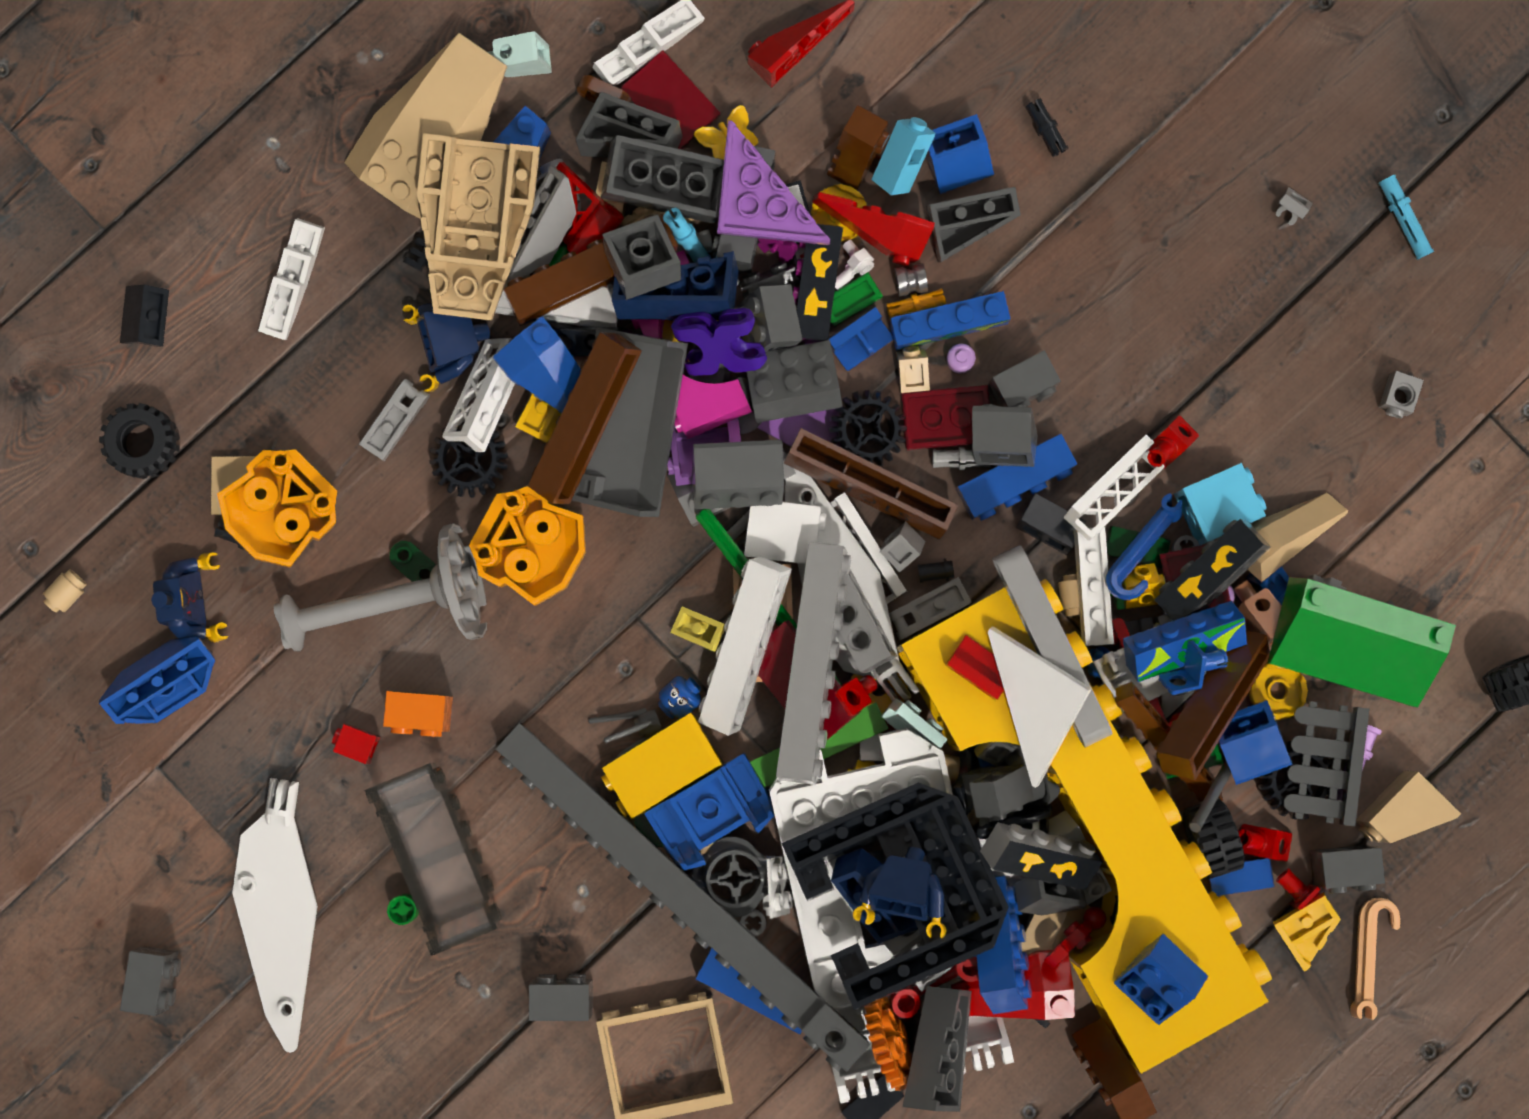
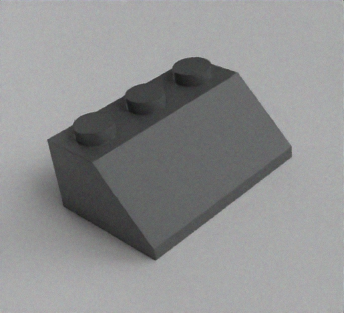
M782 440L693 444L691 485L694 508L714 509L782 505L784 493Z

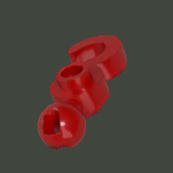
M1093 906L1088 908L1083 915V922L1081 924L1074 921L1063 932L1066 935L1064 940L1043 959L1052 969L1075 946L1079 950L1092 939L1089 935L1092 929L1097 930L1104 926L1106 922L1105 912L1099 907Z

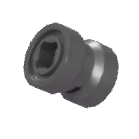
M923 263L914 265L912 270L904 267L894 268L899 297L908 295L912 291H917L918 293L928 292L926 271Z

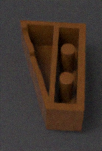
M857 105L843 129L837 145V149L840 151L838 155L835 154L831 161L833 164L829 168L827 175L857 190L874 160L879 162L889 141L890 133L887 132L888 121Z
M1103 1018L1072 1034L1077 1045L1072 1048L1081 1064L1087 1063L1089 1067L1085 1069L1086 1073L1094 1085L1099 1083L1101 1087L1098 1090L1106 1106L1112 1105L1119 1119H1147L1157 1113L1143 1081Z

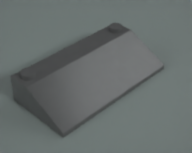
M597 327L595 339L600 332L617 333L640 348L642 352L574 493L572 501L638 517H659L688 343Z

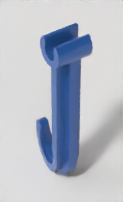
M1171 493L1162 498L1159 510L1109 569L1106 575V585L1114 597L1121 600L1135 599L1148 588L1147 580H1142L1131 590L1124 589L1121 584L1169 525L1177 522L1182 517V500H1179L1177 505L1172 507Z

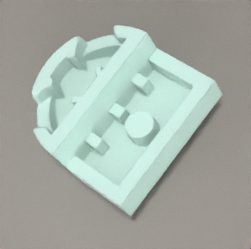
M895 698L881 715L894 729L908 728L939 748L948 740L941 734L943 728L931 718L927 722L921 718L919 713L922 710L909 700L903 703Z

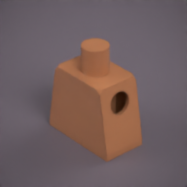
M1247 580L1234 589V592L1242 602L1238 609L1245 617L1246 630L1267 635L1268 644L1271 646L1282 606L1269 589L1264 588L1257 593Z

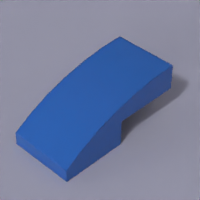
M1268 858L1245 860L1242 869L1210 879L1212 891L1219 896L1275 887L1271 860Z

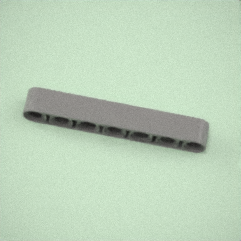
M1019 545L992 558L1037 654L1091 687L1022 546ZM1092 689L1072 724L1080 742L1085 748L1113 734Z

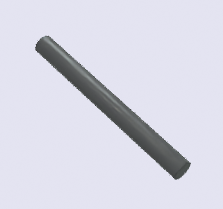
M1226 759L1189 825L1193 832H1199L1202 829L1231 775Z

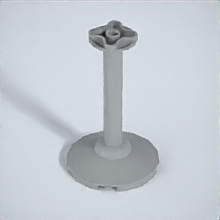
M449 524L443 526L440 530L437 547V565L431 570L430 578L303 609L298 607L290 595H283L280 598V603L274 604L273 608L280 626L281 640L284 648H292L297 652L301 651L304 647L305 633L307 631L436 601L442 608L449 609L457 627L466 639L475 640L483 638L487 631V622L480 624V607L487 605L482 577L478 575L476 562L469 545L464 546L457 534L463 532L462 528L456 524Z

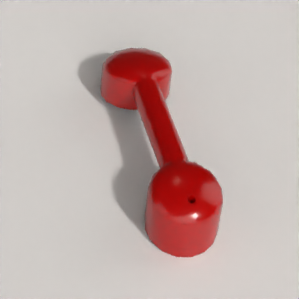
M977 956L953 966L930 986L939 987L958 976L965 981H978ZM910 985L890 994L889 1001L894 1013L901 1018L914 1016L920 1008L921 1001L919 997L926 993V989L921 992L916 985Z

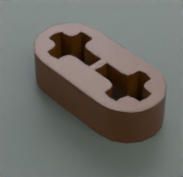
M584 75L576 88L580 96L593 103L596 102L601 92L628 102L632 101L629 94L591 75Z

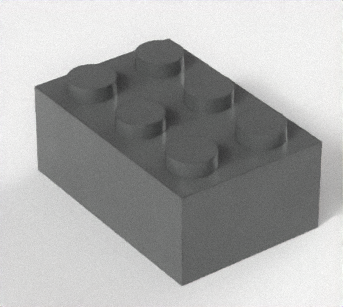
M830 340L766 352L767 360L765 364L758 370L747 371L756 423L842 407L840 387Z

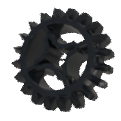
M864 390L862 398L858 391L852 393L853 402L850 398L844 397L842 402L846 408L843 406L835 408L840 417L832 415L829 419L837 423V427L828 428V432H837L838 436L832 438L830 442L833 444L840 442L841 448L871 463L874 460L878 466L883 465L882 456L887 461L893 460L889 450L899 453L901 449L895 442L903 443L906 440L903 436L898 435V432L907 430V426L898 425V421L905 419L904 414L896 416L894 413L900 406L895 404L889 407L888 405L892 399L890 396L885 397L881 402L880 391L875 392L872 399L870 390ZM859 406L876 408L868 418H863L860 415L856 416L852 413ZM882 415L885 416L888 422V438L880 428ZM847 420L855 430L852 444L846 433ZM872 421L871 425L873 428L871 429H873V433L864 436L863 430L865 429H862V425ZM868 440L875 443L879 442L883 445L875 453H865L859 450Z
M497 431L493 432L486 448L490 447L492 452V462L487 472L481 465V458L486 451L476 452L471 447L463 446L460 441H443L436 437L434 441L441 445L440 449L431 448L430 452L438 455V458L430 459L429 463L434 466L439 465V468L432 471L433 476L443 474L438 484L444 486L450 482L447 491L453 493L456 487H458L457 493L459 497H463L466 489H468L469 496L475 498L476 488L479 489L482 495H486L484 487L486 484L495 489L496 485L491 481L493 477H496L498 480H503L504 478L497 472L498 468L502 470H507L508 468L507 464L500 462V459L508 458V453L498 451L506 446L505 442L499 441L495 443L500 434ZM452 446L457 453V459L448 471L446 457L449 448ZM460 448H462L463 451L470 455H473L474 453L476 454V457L472 458L475 459L474 463L477 465L478 469H476L473 465H470L467 462L464 464L462 463V461L465 459L463 458L464 454L460 451ZM468 470L474 471L480 477L478 480L463 482L454 478L459 473L462 474Z
M1288 741L1287 751L1290 759L1293 756H1302L1303 754L1296 753L1291 749V741ZM1311 755L1310 759L1314 764L1313 767L1324 769L1332 766L1333 760L1322 761L1324 757ZM1290 766L1284 768L1285 778L1278 784L1279 786L1276 784L1278 770L1260 776L1259 778L1266 779V783L1258 785L1260 790L1268 789L1269 791L1262 796L1264 801L1274 799L1269 808L1275 810L1281 805L1279 815L1284 817L1289 811L1283 806L1284 798L1281 794L1292 790L1298 793L1299 785H1290L1293 783L1287 777V770ZM1307 784L1306 796L1328 797L1329 787L1319 786L1316 794L1312 796L1311 785ZM1290 812L1291 819H1297L1295 818V812ZM1304 814L1303 819H1309L1310 814Z

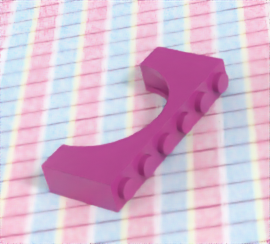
M684 250L676 253L680 260V265L690 264ZM631 319L635 329L641 328L643 335L662 338L665 320ZM683 375L674 425L678 433L684 432L687 439H690L749 414L752 410L738 379L713 384L699 382Z

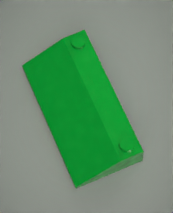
M1289 577L1267 663L1418 708L1449 654L1456 625L1315 580Z

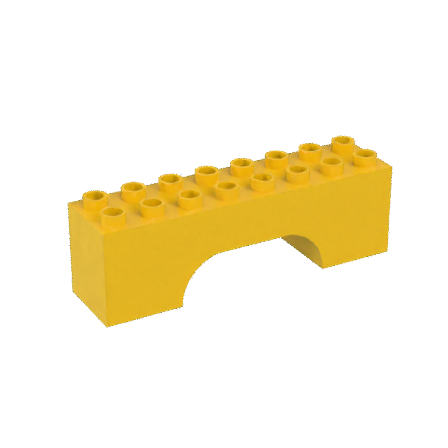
M1043 579L1040 581V584L1056 614L1063 610L1062 604L1048 580ZM1005 587L897 647L898 655L912 680L919 688V692L936 723L943 728L942 733L948 739L947 742L951 750L962 751L968 747L987 742H1007L1020 746L1005 691H1003L998 700H994L945 666L966 635L994 654L988 635L989 628L993 626L1037 653ZM1074 631L1070 634H1065L1081 667L1083 668L1092 663L1091 655L1078 633ZM1104 683L1100 686L1096 684L1091 688L1113 734L1085 748L1080 742L1073 726H1071L1047 770V775L1059 786L1058 798L1064 809L1080 827L1086 841L1096 848L1095 852L1103 861L1100 868L1112 891L1102 897L1101 909L1106 914L1104 926L1100 929L1092 930L1089 934L1092 939L1080 950L1078 948L1073 950L1069 954V961L1101 1018L1107 1024L1133 1067L1142 1074L1268 1003L1269 1001L1260 986L1271 981L1272 977L1264 961L1254 948L1248 950L1243 943L1239 945L1235 943L1230 933L1242 927L1237 913L1225 895L1218 897L1214 891L1207 893L1201 879L1212 874L1211 868L1195 842L1188 844L1184 839L1181 841L1177 840L1171 826L1182 821L1181 815L1165 789L1158 791L1154 787L1149 790L1141 773L1152 768V764L1135 736L1129 739L1127 736H1124L1120 739L1111 721L1121 716L1122 711L1116 705L1114 695ZM1115 895H1118L1117 914L1114 925H1112L1110 916H1112L1114 910ZM1164 934L1208 975V978L1195 999L1158 1025L1114 984V981L1145 947Z

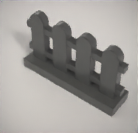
M1309 701L1308 707L1302 706L1295 710V720L1300 724L1306 725L1305 736H1295L1290 742L1291 749L1294 752L1303 754L1301 765H1292L1287 770L1288 779L1299 783L1298 795L1289 794L1283 800L1284 808L1287 811L1295 812V818L1303 819L1304 814L1326 816L1325 822L1333 824L1334 818H1340V825L1355 827L1370 709L1355 707L1353 708V713L1347 712L1348 706L1339 705V711L1317 708V702ZM1314 726L1335 728V740L1313 737ZM1345 730H1350L1349 742L1344 741ZM1311 755L1333 758L1332 770L1310 767ZM1341 759L1347 760L1346 771H1340ZM1307 784L1329 787L1328 799L1306 796ZM1338 788L1343 789L1342 801L1336 800Z

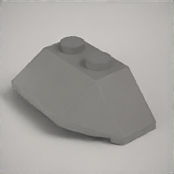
M553 166L548 167L547 171L537 178L534 207L510 270L509 280L523 277L540 266L549 264L557 253L560 243L568 229L572 226L577 214L569 179Z

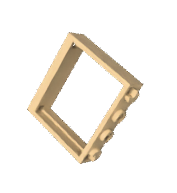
M698 992L688 995L689 1000L677 1002V998H669L659 1001L660 1006L649 1008L648 1003L632 1006L631 1012L620 1014L619 1009L603 1012V1018H598L596 1023L615 1119H661L733 1104L734 1098L713 995L706 996V992ZM706 1007L722 1090L625 1109L609 1027Z

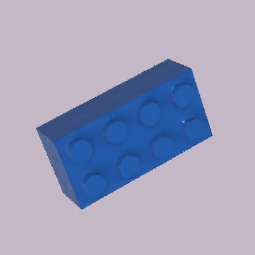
M1005 876L995 878L1009 909L994 948L977 955L980 994L993 1014L1028 1009L1027 998L1032 997L1031 985L1029 980H1025L1024 971L1029 970V962L1026 952L1022 951V942H1026V934L1023 924L1019 922V915H1023V912L1018 911L1014 885H1009Z

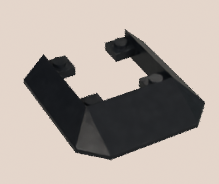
M918 782L781 843L807 902L835 890L824 866L825 863L877 840L886 858L892 855L905 858L909 847L920 848L925 853L923 861L931 864L932 874L939 878L944 892V917H941V923L946 927V935L943 938L940 937L941 928L938 925L932 927L931 938L927 935V925L932 922V917L928 916L927 921L914 919L925 945L876 967L869 968L859 943L831 955L854 1011L991 950L996 944L1009 906L990 865L980 852L981 845L957 796Z

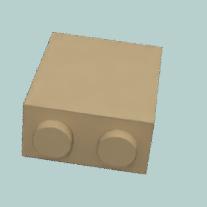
M1403 771L1356 819V822L1361 826L1358 830L1369 841L1393 843L1454 820L1461 813L1419 772Z

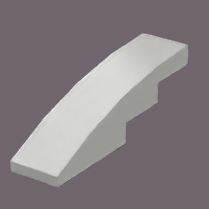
M681 0L644 23L641 30L620 42L617 49L594 62L592 68L604 82L616 86L643 68L662 50L665 52L701 24L705 18L691 0Z
M299 218L295 219L288 246L283 250L277 275L272 279L259 332L287 340L308 285L325 227Z

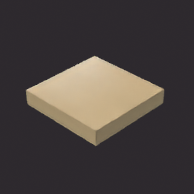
M256 456L212 457L211 515H222L217 493L248 473L246 466ZM259 489L256 491L255 496L258 499H264L267 493L265 490Z

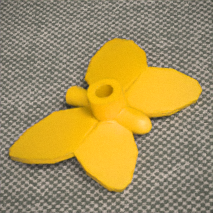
M739 105L732 109L727 118V127L728 120L733 121L745 138L753 146L757 145L758 138L747 129L749 120L745 107ZM724 122L718 124L721 131L715 127H701L694 132L697 141L705 148H711L714 158L724 160L727 127Z

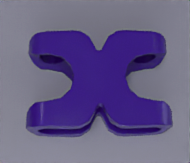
M750 309L724 310L720 314L719 321H716L706 312L687 313L678 316L671 325L673 334L678 341L692 342L699 346V348L692 349L686 356L684 365L689 375H713L718 372L720 364H723L732 372L754 371L760 369L767 360L765 349L760 343L745 342L739 338L748 335L755 324V318Z

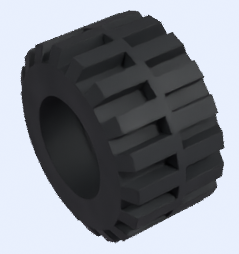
M130 403L126 404L127 408L120 406L115 409L117 414H109L106 418L109 421L108 425H102L101 431L105 432L104 436H99V443L104 445V448H101L102 455L108 458L106 459L107 463L123 474L140 479H147V476L153 478L159 476V471L166 472L169 469L168 463H174L176 457L173 456L174 452H179L180 446L176 444V440H180L179 433L175 432L177 428L175 423L170 421V417L165 413L142 403H139V405ZM148 425L154 435L153 446L144 456L134 458L128 453L126 447L127 437L137 426Z
M1529 654L1497 666L1482 677L1497 711H1509L1529 704Z
M1220 798L1217 799L1199 832H1193L1189 825L1201 804L1184 809L1183 824L1188 843H1196L1212 871V874L1206 876V878L1212 879L1242 869L1244 867L1243 846L1233 817L1225 803Z

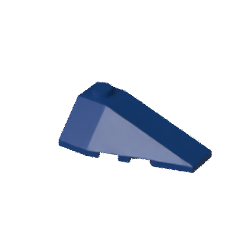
M543 316L519 333L492 357L510 381L530 391L536 398L545 401L562 414L568 401V395L580 376L581 368Z

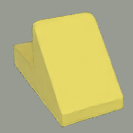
M682 606L670 633L715 652L724 633L725 624Z

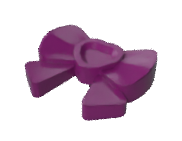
M758 238L759 242L757 245L763 253H766L769 249L772 253H775V251L779 252V262L786 261V263H790L798 250L795 242Z

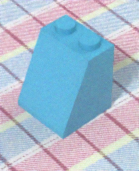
M1242 463L1174 493L1177 503L1179 500H1182V514L1199 546L1221 537L1224 534L1223 529L1233 520L1243 519L1252 523L1266 516L1264 512L1267 509L1265 501L1260 494L1256 495L1252 486L1254 483L1253 475L1248 467H1243Z

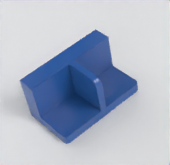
M876 307L829 339L832 352L846 371H850L893 341V336L882 322V315Z

